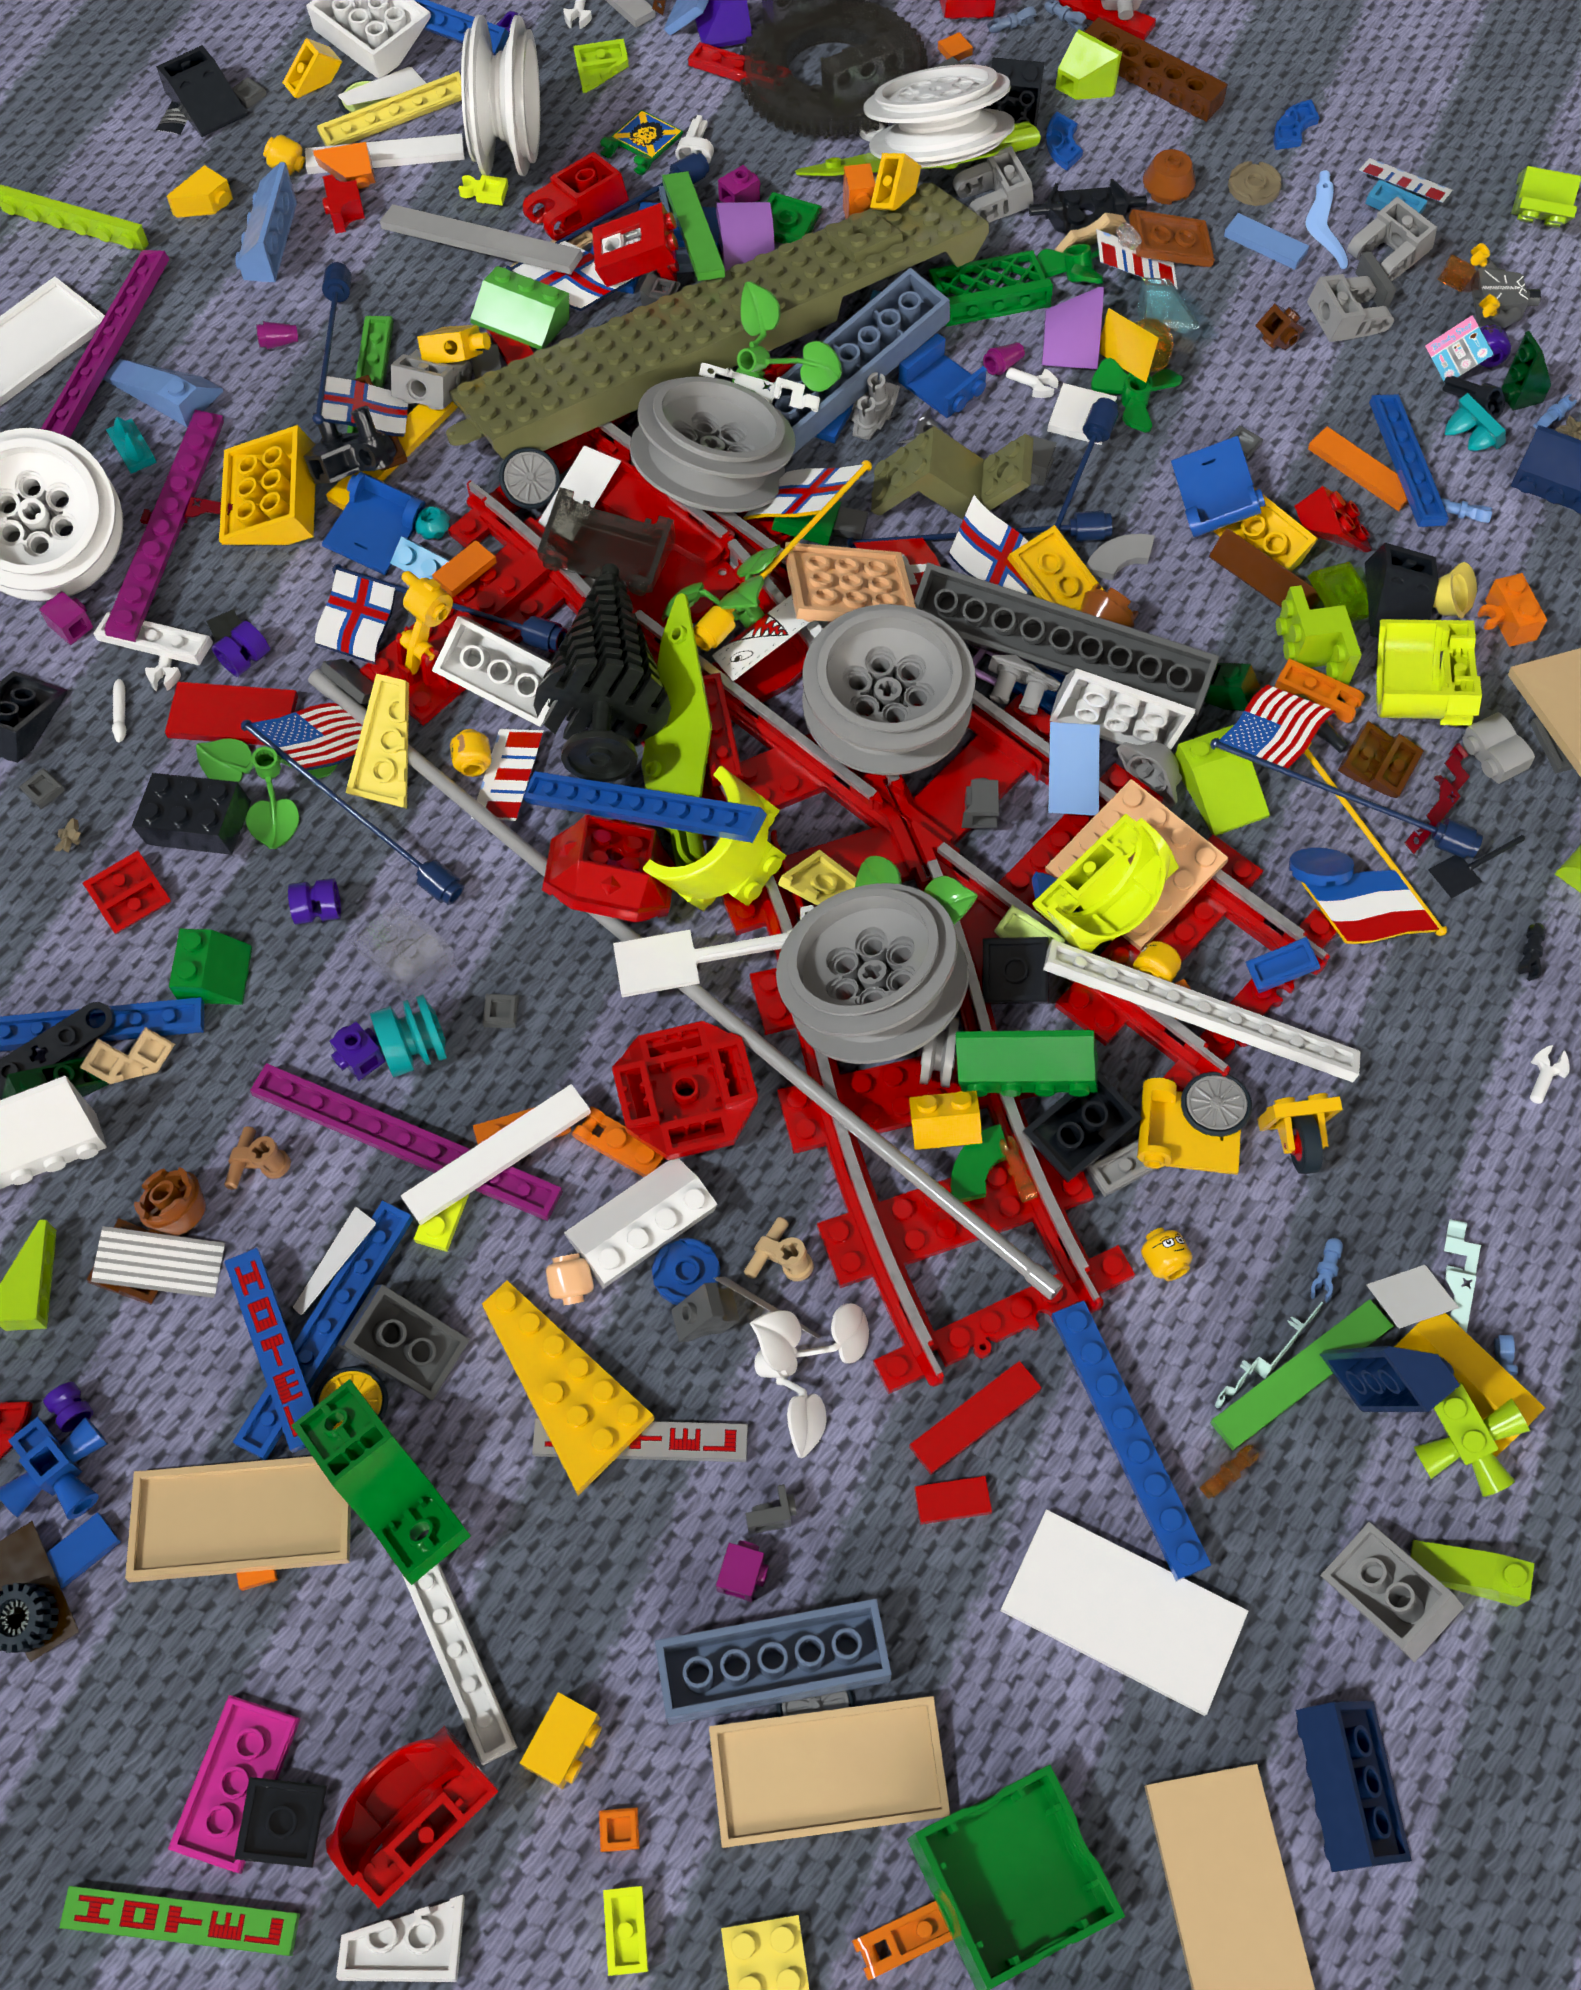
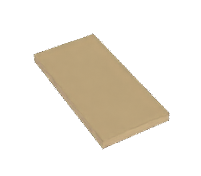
M1581 648L1510 667L1508 676L1581 777Z
M312 1456L134 1471L125 1579L130 1583L350 1563L351 1506L332 1486Z
M934 1696L709 1726L722 1848L943 1818L950 1815Z
M1254 1764L1145 1785L1192 1990H1315L1258 1765Z

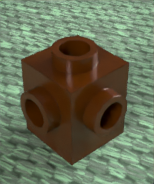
M1275 303L1255 325L1263 334V341L1273 349L1276 346L1284 350L1288 349L1299 340L1300 334L1305 330L1299 323L1301 316L1291 307L1284 309Z

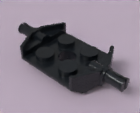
M1110 179L1109 187L1058 191V183H1055L1048 202L1029 204V216L1045 215L1046 219L1050 220L1055 231L1067 233L1070 230H1079L1089 226L1104 213L1123 215L1125 219L1131 208L1146 207L1147 197L1146 195H1128L1114 179ZM1082 210H1089L1093 213L1086 215Z

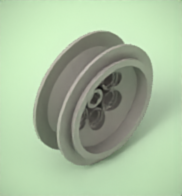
M712 377L671 379L654 385L644 393L639 402L637 412L639 426L633 432L630 441V455L638 472L652 486L680 503L713 512H743L758 509L771 503L778 495L779 479L785 474L784 466L789 462L794 452L795 435L784 415L765 398L739 384Z
M879 604L858 608L830 622L815 637L807 651L802 672L804 719L817 744L840 763L852 769L876 775L908 774L927 768L943 759L958 745L964 736L972 712V699L976 680L975 667L970 651L962 638L953 628L936 616L904 605Z
M877 883L855 887L838 893L809 911L795 925L782 946L777 962L776 979L778 991L785 1006L792 1014L801 1036L811 1047L834 1060L854 1064H871L905 1056L926 1045L939 1035L953 1020L963 1003L969 982V969L965 952L957 939L953 922L947 911L936 899L910 886Z

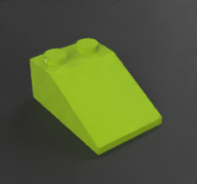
M1234 725L1180 743L1175 753L1182 781L1210 832L1215 836L1270 816L1252 761L1219 748L1213 750L1210 746L1212 739L1219 738L1220 740Z

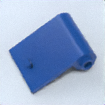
M1238 436L1171 460L1193 537L1261 514L1260 507L1266 506L1261 489L1255 490Z
M359 472L357 476L352 475L347 485V491L350 492L349 502L323 540L322 546L386 575L392 566L390 562L401 536L409 539L415 529L416 518L425 509L426 503L424 500L383 481Z

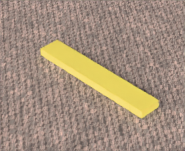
M459 71L322 123L317 125V131L325 146L351 144L462 100L461 75Z

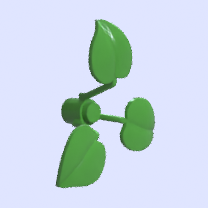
M751 281L746 282L741 297L742 325L750 336H757L759 334L760 336L755 341L749 343L750 348H744L738 353L737 363L739 368L735 372L768 381L763 378L765 374L763 369L768 365L800 363L803 364L800 370L801 379L807 388L819 392L832 387L840 379L842 370L836 352L828 344L821 341L807 343L803 349V358H770L769 352L764 347L758 346L766 337V330H773L778 325L780 305L777 298L769 290ZM764 383L763 389H767L770 385Z
M777 545L761 550L746 559L737 571L739 577L745 576V581L735 590L725 595L722 600H719L709 591L703 589L704 584L702 582L683 588L668 602L662 614V621L664 622L669 617L676 596L683 593L688 597L689 607L693 606L700 597H707L721 609H736L737 611H733L734 620H740L745 629L749 628L765 615L759 607L760 601L758 600L759 593L764 584V578L761 575L755 577L753 575L763 571L773 561L778 551L781 550V546Z
M220 739L196 745L199 764L208 779L239 783L243 773L250 774L253 768H255L257 775L266 781L270 802L258 801L249 808L246 815L247 828L256 840L269 849H276L286 844L298 827L299 812L293 801L289 799L276 801L272 779L280 773L281 763L291 768L293 767L277 755L274 749L263 746L251 754L249 747L237 739ZM338 764L309 770L308 772L317 779H321L330 775Z
M870 856L860 866L855 887L877 883L901 884L900 872L893 862L884 857ZM948 876L934 878L924 890L925 893L932 896L944 907L953 925L968 912L978 897L974 891Z

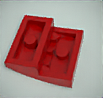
M138 850L82 883L115 935L171 902Z

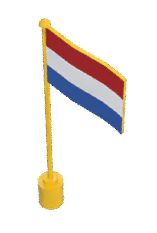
M1307 748L1304 754L1328 785L1338 788ZM1336 795L1391 869L1353 874L1348 882L1341 885H1335V881L1327 882V886H1315L1301 882L1342 940L1347 944H1363L1414 933L1436 932L1437 936H1444L1447 933V927L1441 926L1347 799Z

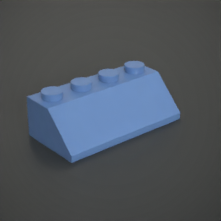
M280 162L260 181L257 192L253 194V208L251 212H248L246 232L242 233L241 250L236 254V267L240 269L243 280L276 282L297 205L286 162Z

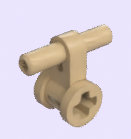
M778 1217L767 1235L760 1238L754 1248L756 1252L744 1270L747 1277L751 1279L756 1278L767 1259L780 1264L786 1277L792 1281H802L811 1275L814 1263L807 1253L804 1243L794 1237L778 1242L789 1225L786 1219Z

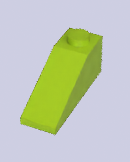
M47 1220L38 1221L0 1283V1327L5 1331L47 1329L57 1231Z
M1418 1540L1412 1541L1410 1557L1446 1588L1515 1607L1530 1600L1535 1563L1499 1553Z

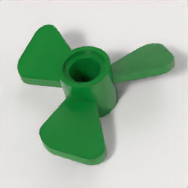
M1076 244L1067 247L1064 253L1052 249H1043L1037 256L1045 278L1066 272L1067 280L1071 282L1103 283V277L1094 271L1092 261L1093 258L1099 256V248L1091 252L1090 245Z
M1106 358L1101 362L1092 378L1091 389L1106 394H1121V402L1125 407L1122 417L1124 423L1131 428L1149 433L1152 429V422L1146 407L1149 403L1151 391L1179 386L1183 378L1170 369H1164L1152 377L1148 375L1147 382L1145 383L1131 373L1127 375L1114 359Z

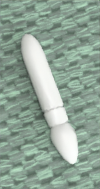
M117 679L113 685L112 732L116 741L120 743L124 740L127 731L125 726V685L121 679Z

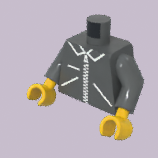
M1479 243L1471 250L1473 255L1470 259L1473 266L1478 265L1471 285L1478 326L1495 324L1500 325L1504 329L1515 322L1521 321L1527 306L1539 305L1541 299L1540 289H1526L1524 276L1521 273L1498 268L1488 258L1490 251L1483 243Z

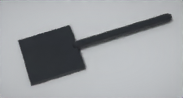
M1521 835L1470 864H1467L1463 858L1454 855L1430 868L1429 872L1452 899L1482 882L1472 869L1523 842L1525 836Z

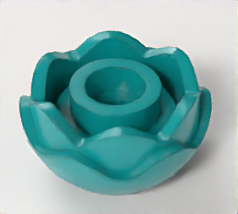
M427 507L416 518V532L421 534L426 540L431 538L439 539L450 528L449 520L451 518L441 508Z

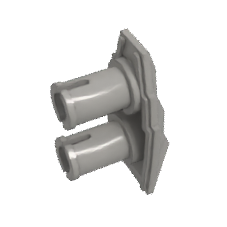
M878 372L869 375L867 379L869 391L860 397L852 408L854 410L852 417L854 422L853 436L868 441L878 429L881 430L885 421L890 419L900 390L899 385L886 382L883 374H880V380H878Z
M993 655L988 666L989 671L998 674L990 699L1000 704H1008L1015 681L1024 685L1027 684L1018 708L1031 715L1037 714L1044 691L1051 690L1055 692L1061 684L1054 677L1041 672L1033 664L1023 661L1017 655Z

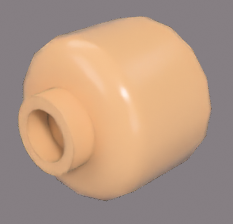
M579 1253L552 1258L553 1263L546 1268L550 1297L553 1299H563V1305L584 1302L583 1295L592 1292L594 1289L591 1268L584 1258H580Z

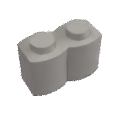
M1499 712L1468 726L1462 738L1463 746L1467 753L1474 755L1481 762L1484 774L1498 784L1528 770L1535 758L1529 745L1516 734L1511 723Z

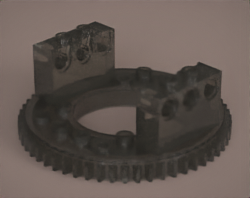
M762 0L763 23L757 24L756 30H751L752 37H746V43L742 44V50H740V55L745 56L743 70L746 71L747 78L741 79L739 85H741V92H744V99H748V105L753 106V111H759V117H766L767 123L774 121L776 128L783 126L785 132L790 129L793 130L794 135L800 132L803 133V137L813 135V139H816L818 136H823L824 139L833 136L835 139H838L839 136L849 138V135L852 134L858 137L862 130L866 134L871 129L879 130V123L885 127L888 126L886 122L876 121L865 115V102L886 82L902 75L928 69L927 50L924 48V41H921V35H916L917 29L911 28L910 22L906 23L905 18L899 17L897 12H892L888 7L884 8L880 4L872 3L871 1ZM823 43H845L855 46L842 49V52L830 57L821 58L822 86L819 84L806 85L794 77L789 70V65L793 59L802 51L812 46Z

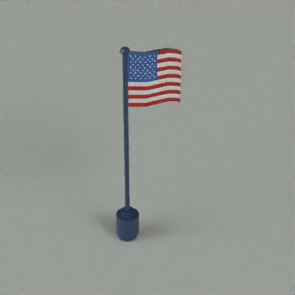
M1266 685L1255 694L1237 723L1220 740L1219 738H1214L1210 742L1213 750L1219 748L1432 832L1431 839L1435 840L1434 846L1461 858L1466 856L1473 858L1481 846L1483 835L1478 834L1477 829L1447 818L1443 823L1438 822L1434 827L1289 770L1305 753L1320 726L1329 717L1334 715L1336 711L1273 686Z
M319 704L280 718L254 723L250 720H244L241 723L243 731L248 730L266 746L274 749L277 755L417 867V885L440 903L445 902L447 905H451L459 898L464 890V885L460 883L461 879L438 860L420 863L308 772L309 770L333 766L355 757L363 726L338 704Z

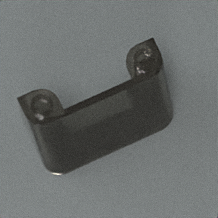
M559 487L537 550L543 566L552 571H560L562 569L597 579L601 576L602 567L605 564L612 563L618 566L620 570L619 577L624 580L626 588L631 593L639 596L651 593L676 540L674 520L659 516L655 524H652V519L646 518L644 523L591 508L590 501L584 500L583 504L573 499L574 491Z

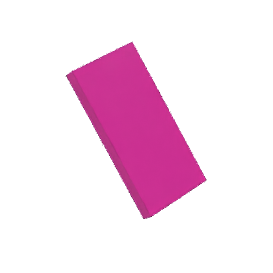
M229 1695L168 1850L242 1874L246 1861L235 1860L234 1857L250 1777L278 1780L301 1719Z

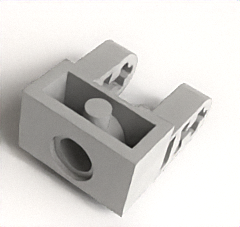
M1012 146L1000 150L995 156L987 157L986 162L958 173L953 179V187L962 199L995 189L994 192L975 199L968 206L970 210L988 221V223L1029 208V204H1034L1032 181Z
M1396 197L1377 213V218L1354 236L1347 247V252L1357 260H1360L1362 253L1374 250L1383 242L1395 251L1380 265L1390 280L1393 281L1433 249L1437 226L1399 197Z
M1344 274L1319 277L1307 301L1329 342L1355 339L1385 332L1394 323V318L1386 306L1365 309L1361 306V303L1368 302L1376 293V287L1369 276L1345 278Z
M416 349L410 355L403 354L391 364V397L402 399L406 403L428 405L429 408L434 410L444 409L452 402L449 391L457 388L463 382H470L472 365L469 361L450 362L448 365L422 360L419 349Z

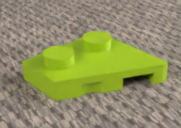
M624 38L573 46L582 93H587L629 67Z

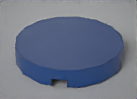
M1306 848L1296 851L1291 855L1289 871H1292L1293 877L1306 884L1327 886V882L1335 881V885H1341L1352 878L1354 862L1347 854L1337 850Z
M691 1238L679 1239V1241L670 1242L663 1246L656 1255L652 1267L654 1286L661 1297L675 1305L682 1302L704 1283H717L718 1287L719 1282L713 1278L720 1277L721 1275L719 1261L712 1248L701 1240Z

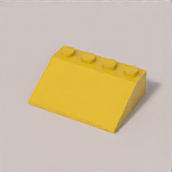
M298 425L224 450L219 542L222 545H290L314 537L315 484L304 455L316 444ZM228 504H233V510L230 511L228 516Z

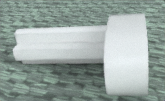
M697 115L696 119L692 120L686 137L681 138L675 153L678 160L691 153L697 154L702 151L708 164L710 163L714 154V147L710 141L702 138L708 122L707 120H702L701 115Z

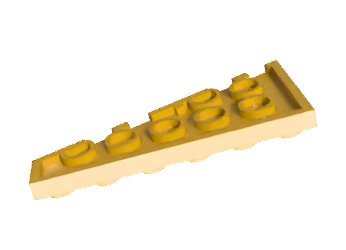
M506 1281L482 1303L483 1309L577 1496H579L654 1421V1415L509 1281Z

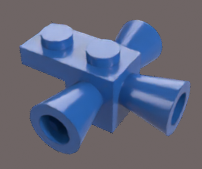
M36 1417L8 1440L21 1457L19 1462L27 1471V1473L0 1487V1500L17 1518L42 1489L52 1496L57 1495L63 1511L69 1520L83 1515L97 1502L99 1495L77 1478L83 1471L76 1464V1461L106 1446L108 1442L87 1417H84L62 1444L39 1417Z

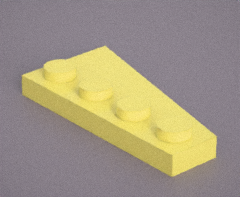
M376 673L345 793L407 809L409 683L407 681Z
M818 850L783 874L778 885L815 905H819L838 893L855 888L857 878L821 850Z

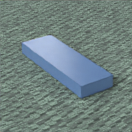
M1240 213L1235 216L1224 233V237L1294 270L1306 256L1309 245Z

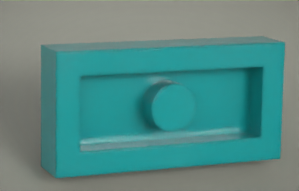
M1468 393L1458 400L1459 409L1449 419L1445 428V435L1460 434L1474 427L1475 430L1468 441V450L1471 451L1487 449L1492 445L1499 449L1506 443L1505 429Z
M116 417L114 426L106 429L130 474L157 463L133 419L125 421L120 417Z

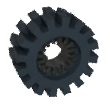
M13 1583L2 1586L3 1591H0V1651L18 1653L34 1651V1648H41L45 1645L42 1640H50L53 1636V1633L48 1631V1629L57 1628L58 1621H52V1615H58L59 1608H51V1605L57 1602L55 1597L47 1596L50 1590L46 1587H40V1584ZM23 1608L28 1616L25 1618L27 1621H23L20 1628L16 1624L15 1618L16 1615L22 1613Z

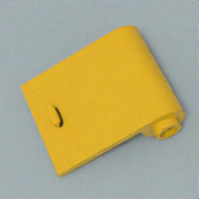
M1165 1078L1145 1080L1142 1091V1120L1140 1121L1138 1160L1143 1162L1146 1167L1154 1169L1166 1166L1238 1175L1241 1129L1232 1135L1223 1137L1210 1136L1199 1132L1188 1123L1183 1115L1181 1108L1183 1092L1176 1091L1177 1085L1175 1082Z

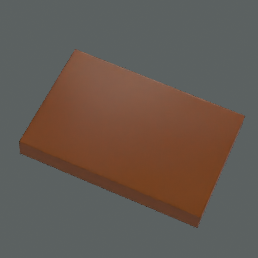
M1132 209L1129 220L1137 257L1203 267H1211L1215 259L1205 220Z

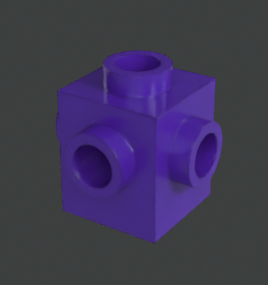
M357 1022L338 1030L334 1038L329 1041L334 1050V1053L331 1054L332 1059L342 1071L348 1068L358 1081L385 1062L380 1048L377 1046L380 1044L377 1036L369 1027L363 1030Z

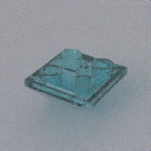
M1142 277L1137 312L1142 325L1146 326V329L1162 331L1163 328H1174V331L1179 333L1199 330V323L1192 308L1169 279Z

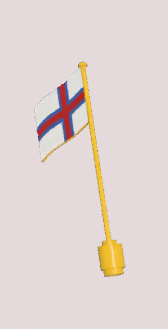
M864 460L862 465L841 468H806L786 472L779 479V492L774 500L761 508L748 511L743 517L744 520L762 517L816 515L760 574L764 579L864 472L872 469L870 461ZM713 606L694 626L697 646L705 651L716 648L736 626L733 615L735 609H721L719 606Z

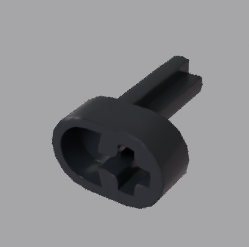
M1455 376L1445 378V385L1442 388L1444 392L1461 398L1468 393L1495 420L1502 414L1506 401L1500 387L1489 383L1478 385Z

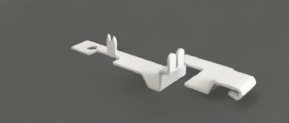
M701 363L699 372L701 376L715 378L716 373L734 378V383L755 391L771 404L774 398H780L782 388L792 390L789 406L798 409L808 407L812 411L818 412L820 397L810 394L803 396L804 384L777 377L775 383L734 372L732 369L729 370L728 367L724 369ZM711 368L714 370V373L710 374L707 370ZM764 383H765L766 385H771V386L769 387V390H768V389H763L764 386H765Z

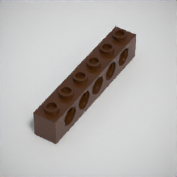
M1099 17L1084 31L1122 52L1118 76L1147 90L1149 93L1206 122L1223 105L1228 86L1227 83Z

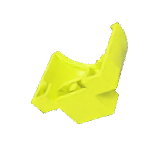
M1380 620L1376 666V707L1380 718L1440 719V725H1472L1473 715L1479 716L1482 699L1480 676H1477L1474 620ZM1443 651L1440 669V652Z
M722 765L719 766L713 776L722 784L728 802L761 807L767 814L753 843L720 837L712 850L701 859L689 865L667 867L649 859L643 867V871L673 889L703 912L715 901L716 897L727 893L746 906H749L753 900L759 897L764 885L780 869L782 861L787 856L767 841L769 827L773 824L780 810Z

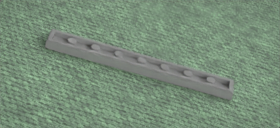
M394 204L391 205L380 220L381 228L570 275L583 257L581 249Z

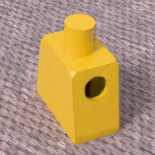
M477 325L441 327L417 336L422 360L437 364L465 361L482 354L483 350H489L491 347L489 334L486 332L480 333Z

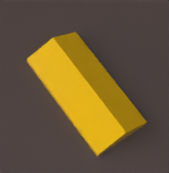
M1265 495L1263 497L1266 506L1260 507L1261 514L1213 531L1220 537L1226 528L1230 529L1291 572L1302 563L1318 540L1317 537Z
M1446 1313L1420 1321L1394 1346L1438 1354L1452 1366L1454 1370L1453 1376L1459 1383L1463 1384L1482 1420L1510 1399L1514 1401L1528 1426L1545 1409L1530 1392ZM1520 1434L1495 1440L1499 1450L1493 1452V1455L1495 1457L1498 1456Z

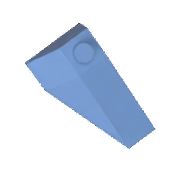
M119 359L103 377V380L185 427H188L195 409L204 411L223 392V388L202 376Z

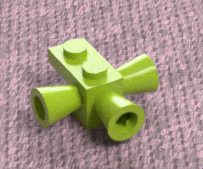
M1460 1382L1458 1388L1433 1408L1448 1438L1413 1446L1430 1479H1433L1458 1458L1465 1465L1471 1463L1482 1497L1498 1493L1515 1483L1514 1478L1493 1455V1452L1499 1450L1495 1440L1530 1432V1429L1512 1399L1482 1420L1463 1384Z

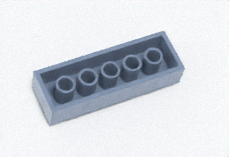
M877 1599L655 1640L665 1714L669 1725L890 1683L892 1675Z

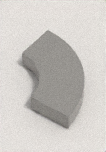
M1129 534L1111 539L1095 550L1089 558L1086 567L1093 576L1113 581L1117 572L1125 566L1148 564L1155 535Z

